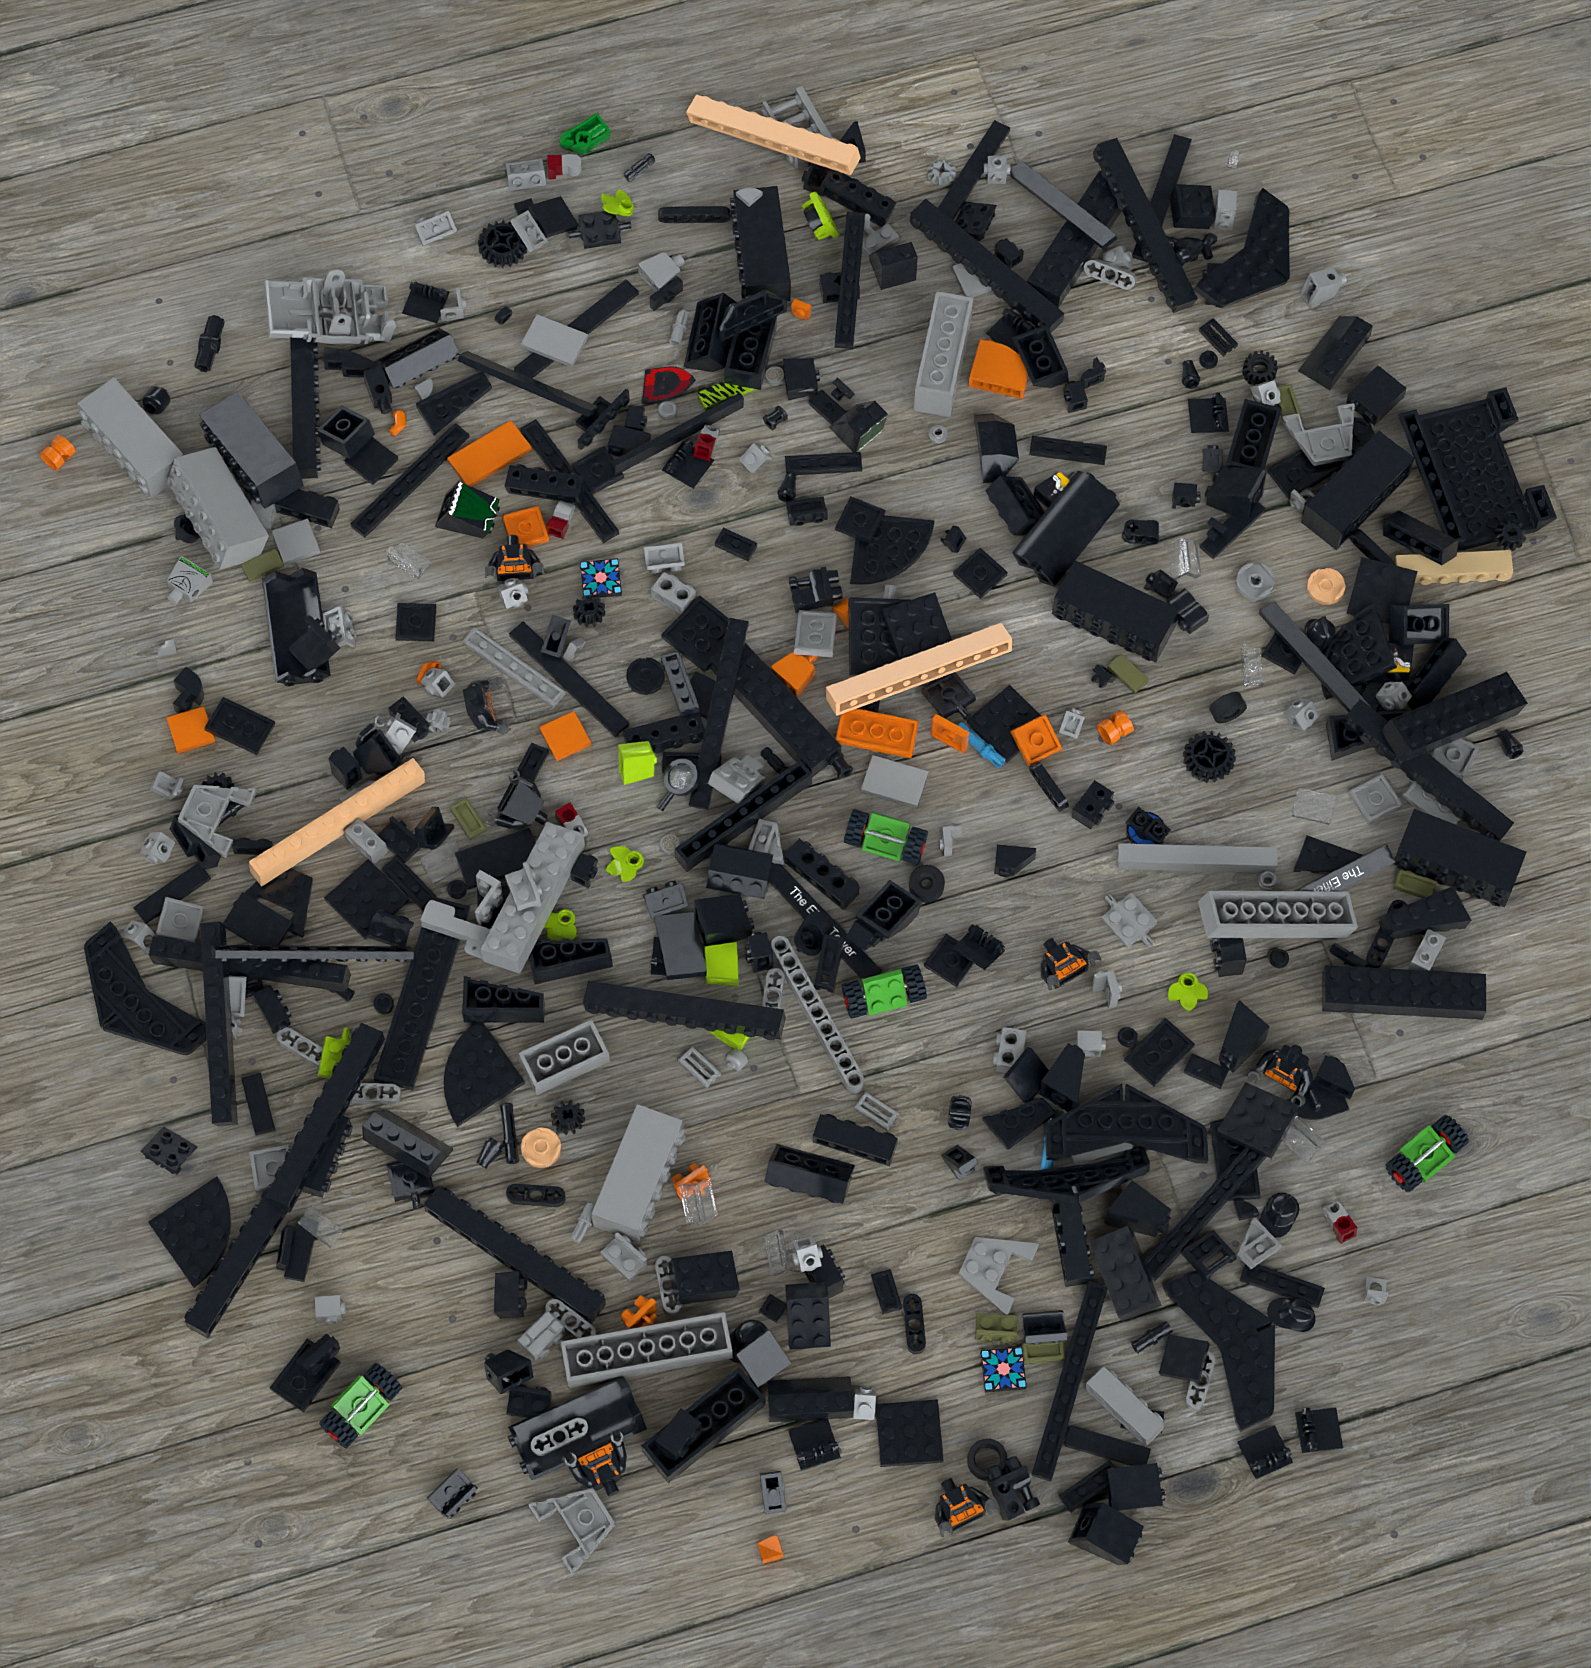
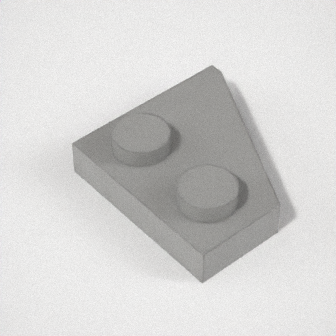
M759 819L748 849L774 854L773 863L783 865L784 858L778 823Z
M1253 1218L1237 1255L1252 1269L1279 1251L1282 1245L1256 1218Z

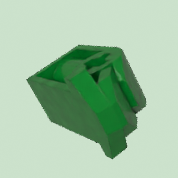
M596 113L571 130H566L560 137L559 143L561 148L586 154L609 140L611 130L599 114Z

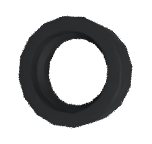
M981 1439L971 1446L967 1462L970 1472L976 1478L989 1481L988 1471L979 1469L975 1463L977 1452L983 1448L994 1449L1000 1457L999 1466L1003 1473L1006 1468L1004 1461L1007 1459V1452L1000 1442L993 1439Z

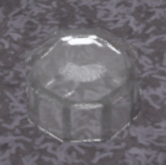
M1232 150L1228 154V168H1237L1240 155L1238 151Z

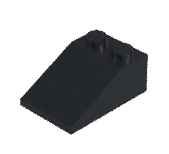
M1450 604L1390 605L1389 643L1402 645L1438 643L1442 637L1449 638Z
M889 880L855 918L886 939H889L905 929L918 916L922 900Z

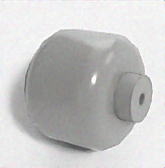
M738 1049L731 1051L725 1059L728 1068L737 1071L742 1070L748 1062L746 1054Z

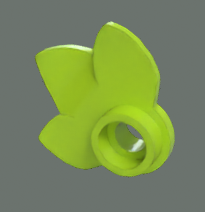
M621 189L617 191L615 196L601 194V200L604 204L602 208L606 212L620 214L621 216H631L633 214L634 208L631 198Z
M625 846L613 847L610 849V853L614 860L606 867V872L614 876L621 875L622 882L631 881L635 878L637 870L642 868L644 857L637 851L631 852ZM633 859L638 861L636 864L631 863Z
M563 909L558 913L550 914L544 928L548 929L547 939H550V941H561L563 938L570 939L571 941L575 939L577 929L574 925L575 915L572 911ZM567 917L569 921L563 922L562 919Z
M1183 973L1179 977L1178 982L1172 984L1168 991V1000H1179L1181 1006L1186 1011L1193 1010L1198 999L1207 1000L1208 998L1207 988L1199 983L1197 977L1192 973ZM1190 981L1191 985L1187 986L1184 982Z

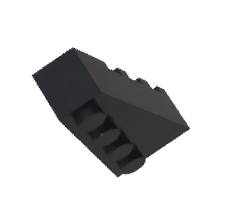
M607 938L581 939L580 941H571L570 939L550 941V939H542V941H536L528 957L535 984L613 967Z
M464 976L463 1021L464 1023H475L476 1021H482L483 1023H544V993L521 988H508V985L500 984L499 986L490 984L485 980L480 979V981L472 980L471 977Z
M1074 1193L1075 1203L1053 1200L1051 1208L1065 1287L1088 1284V1280L1090 1281L1091 1277L1094 1276L1093 1266L1088 1261L1090 1249L1085 1241L1087 1233L1082 1221L1083 1210L1076 1193Z

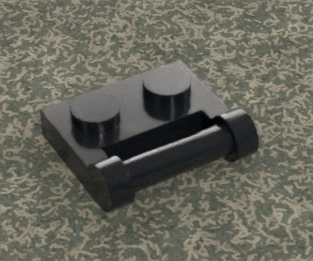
M1214 1230L1183 1250L1182 1253L1184 1258L1202 1277L1203 1281H1207L1217 1270L1237 1259L1236 1254ZM1222 1252L1223 1257L1207 1268L1204 1266L1206 1261Z

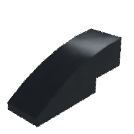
M324 347L323 361L325 370H342L343 377L364 378L365 370L380 366L360 354L338 348Z
M174 815L170 830L186 856H195L203 870L217 867L221 855L179 823V815Z

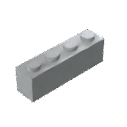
M1102 1367L1086 1383L1085 1390L1114 1418L1122 1423L1145 1447L1163 1431L1164 1423L1162 1417L1148 1409L1147 1403L1142 1398L1138 1399L1127 1384L1123 1385L1112 1370Z

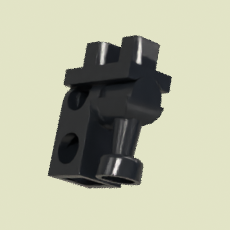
M821 567L820 569L812 570L807 577L797 579L796 576L788 577L795 613H798L799 610H812L833 606V601L843 598L841 586L830 587V584L839 582L837 570L827 571L826 567ZM809 586V589L800 590L799 587Z
M1016 1456L1004 1461L1008 1468V1471L1005 1473L1002 1472L999 1464L987 1469L990 1478L987 1483L991 1487L992 1494L1000 1507V1515L1003 1521H1009L1025 1513V1511L1040 1505L1038 1498L1032 1496L1029 1487L1031 1477L1027 1472V1466L1021 1465ZM1019 1491L1021 1492L1025 1500L1023 1504H1021L1019 1497L1017 1495V1492Z

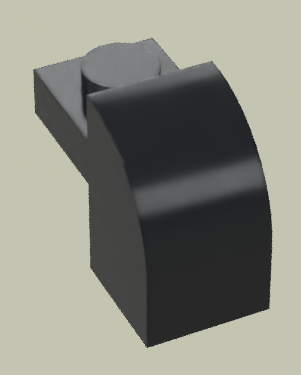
M185 667L173 680L175 688L181 692L173 702L174 710L178 714L188 711L192 707L193 702L200 706L204 699V690L199 676L188 667Z

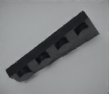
M481 371L417 402L416 407L432 434L436 435L492 389V385L484 372Z

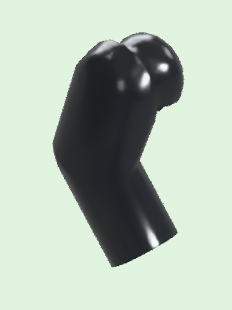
M1212 233L1206 234L1203 238L1204 248L1202 254L1205 260L1213 258L1210 247L1217 242V236Z

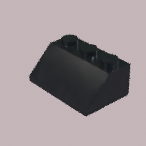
M1048 325L1012 338L1033 386L1053 388L1069 382L1067 367Z
M999 476L985 490L990 502L995 505L999 516L1004 519L1008 525V530L1013 535H1027L1044 514L1042 507L1022 477Z
M715 843L706 888L765 899L769 887L774 854Z

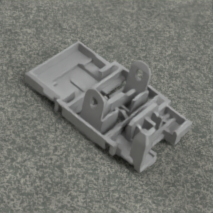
M340 269L329 271L326 278L303 277L301 281L265 280L264 282L269 338H303L307 342H311V339L314 338L315 342L325 344H360L361 340H363L364 344H368L371 340L391 342L396 328L395 320L389 319L388 311H384L379 322L377 308H386L388 304L387 285L363 284V280L345 279V272ZM318 285H323V288L318 290ZM346 301L347 308H352V312H348L346 309H344ZM328 313L332 314L333 318H324L322 323V319L318 315Z

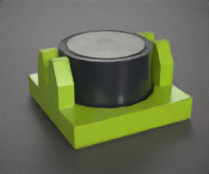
M817 192L809 194L811 199L805 202L802 208L818 240L830 235L833 239L837 238L840 234L826 204Z

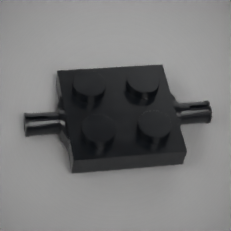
M606 211L578 215L579 229L568 231L569 239L580 237L583 241L584 249L621 243V230L631 229V222L619 223L616 214Z
M956 672L932 680L928 686L921 689L924 697L941 717L946 719L958 712L964 720L971 716L965 707L976 701V696Z
M400 1161L386 1164L395 1202L411 1199L413 1208L417 1209L416 1202L418 1208L421 1207L419 1197L435 1191L432 1177L427 1178Z

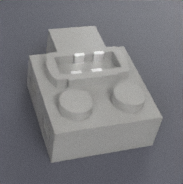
M749 755L742 760L733 757L712 772L708 784L738 804L762 787L765 777L761 775L764 765Z

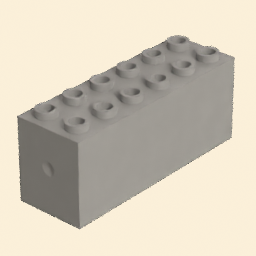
M936 291L915 388L914 411L951 418L972 321L974 298Z
M114 377L77 403L79 408L78 414L82 419L81 424L86 430L90 429L93 432L94 439L98 443L102 442L108 455H113L116 458L115 461L118 466L128 471L127 475L133 482L137 481L138 487L143 494L147 493L153 498L168 487L167 479L175 457L183 456L184 454Z
M213 447L175 457L167 479L168 486L175 493L178 503L182 505L186 517L192 522L195 532L200 535L204 547L208 549L212 561L217 564L219 570L260 556L269 535L217 448Z
M638 1104L636 1105L593 1209V1227L612 1234L617 1232L621 1236L624 1234L631 1241L637 1243L640 1242L641 1237L645 1238L648 1231V1220L653 1219L656 1208H654L656 1200L660 1201L663 1194V1183H667L671 1174V1171H669L670 1166L676 1163L678 1146L682 1147L686 1135H684L683 1120Z

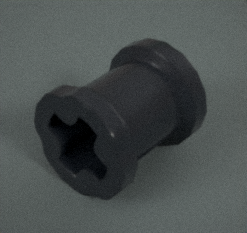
M776 406L772 413L763 416L764 423L771 430H775L780 422L788 419L787 413L781 406Z
M843 753L835 754L828 761V764L833 766L838 773L837 777L839 779L848 776L853 771V767L844 760Z

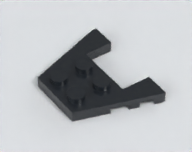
M290 868L262 887L256 881L245 892V894L255 900L262 898L294 912L290 920L293 924L288 932L301 938L304 937L308 905L313 885L312 877Z

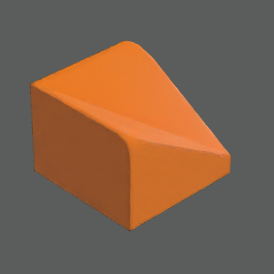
M777 1535L757 1543L763 1564L783 1558V1552Z

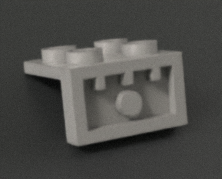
M480 870L476 875L479 894L484 899L476 909L475 914L477 925L483 926L484 923L487 924L490 921L494 908H498L501 905L503 895L500 881Z

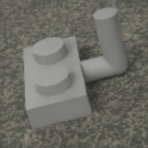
M865 214L864 231L869 236L863 239L862 251L869 258L875 252L884 250L898 241L899 236L888 223L874 231L870 226V215Z

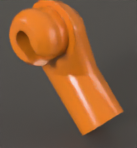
M394 410L392 413L395 424L388 432L393 437L406 427V414L402 410Z
M431 661L423 664L416 682L423 685L420 681L424 678L425 673L432 668L441 669L440 662Z

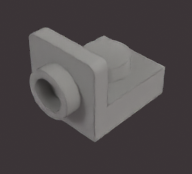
M1074 708L1071 711L1067 710L1059 733L1078 739L1086 716L1082 715L1083 711Z

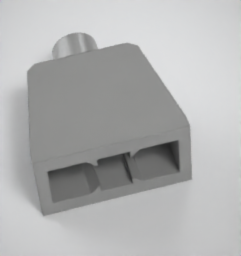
M662 252L638 263V272L656 293L675 278H681L680 267L685 264V261L681 255L671 259L667 253Z
M1334 268L1310 273L1300 295L1307 306L1312 308L1335 297L1340 286L1346 284V276L1343 273L1337 274Z

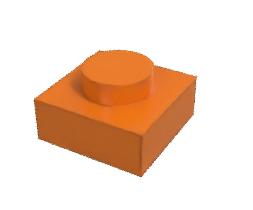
M794 298L791 304V314L799 319L809 320L812 305Z

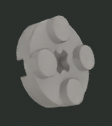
M1248 563L1239 570L1235 583L1237 590L1242 596L1252 602H1256L1271 594L1275 578L1268 566ZM1251 579H1259L1260 581L1258 585H1254Z

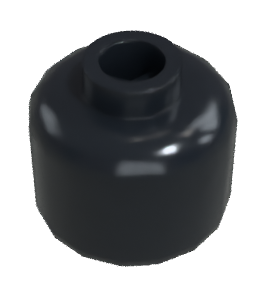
M157 386L150 388L142 399L144 409L149 414L155 415L164 412L171 401L167 390Z

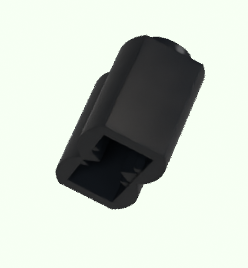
M1184 588L1166 601V603L1179 608L1177 620L1181 630L1191 634L1208 622V613L1187 589Z

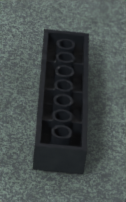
M1099 170L1078 202V205L1110 229L1122 211L1119 210L1117 200L1110 192L1109 184ZM1066 221L1028 278L1027 283L1059 308L1084 270L1085 263L1092 258L1099 246Z
M745 643L734 691L735 697L796 762L802 761L812 773L813 778L829 765L828 761L831 757L841 753V745ZM722 652L711 659V671L716 676Z
M1504 672L1394 717L1382 728L1381 732L1401 763L1516 716L1528 702L1508 672Z
M1325 965L1322 973V1011L1483 1020L1486 1013V974Z

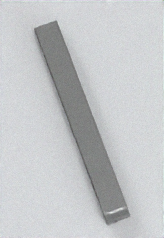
M784 936L775 937L771 943L773 958L779 969L784 972L789 987L843 1085L851 1094L861 1092L864 1082L863 1074L788 939ZM782 945L785 949L777 950L775 947ZM786 962L794 963L792 967H787L784 964ZM800 978L803 980V982L797 984L794 982V980ZM805 995H810L813 997V999L805 1000L803 999V997ZM814 1012H820L822 1016L814 1017L812 1014ZM823 1029H830L832 1032L824 1034L821 1031ZM837 1045L841 1049L838 1051H833L831 1047ZM843 1062H847L850 1064V1066L848 1068H843L840 1066V1064ZM852 1079H856L860 1083L857 1085H852L849 1081Z

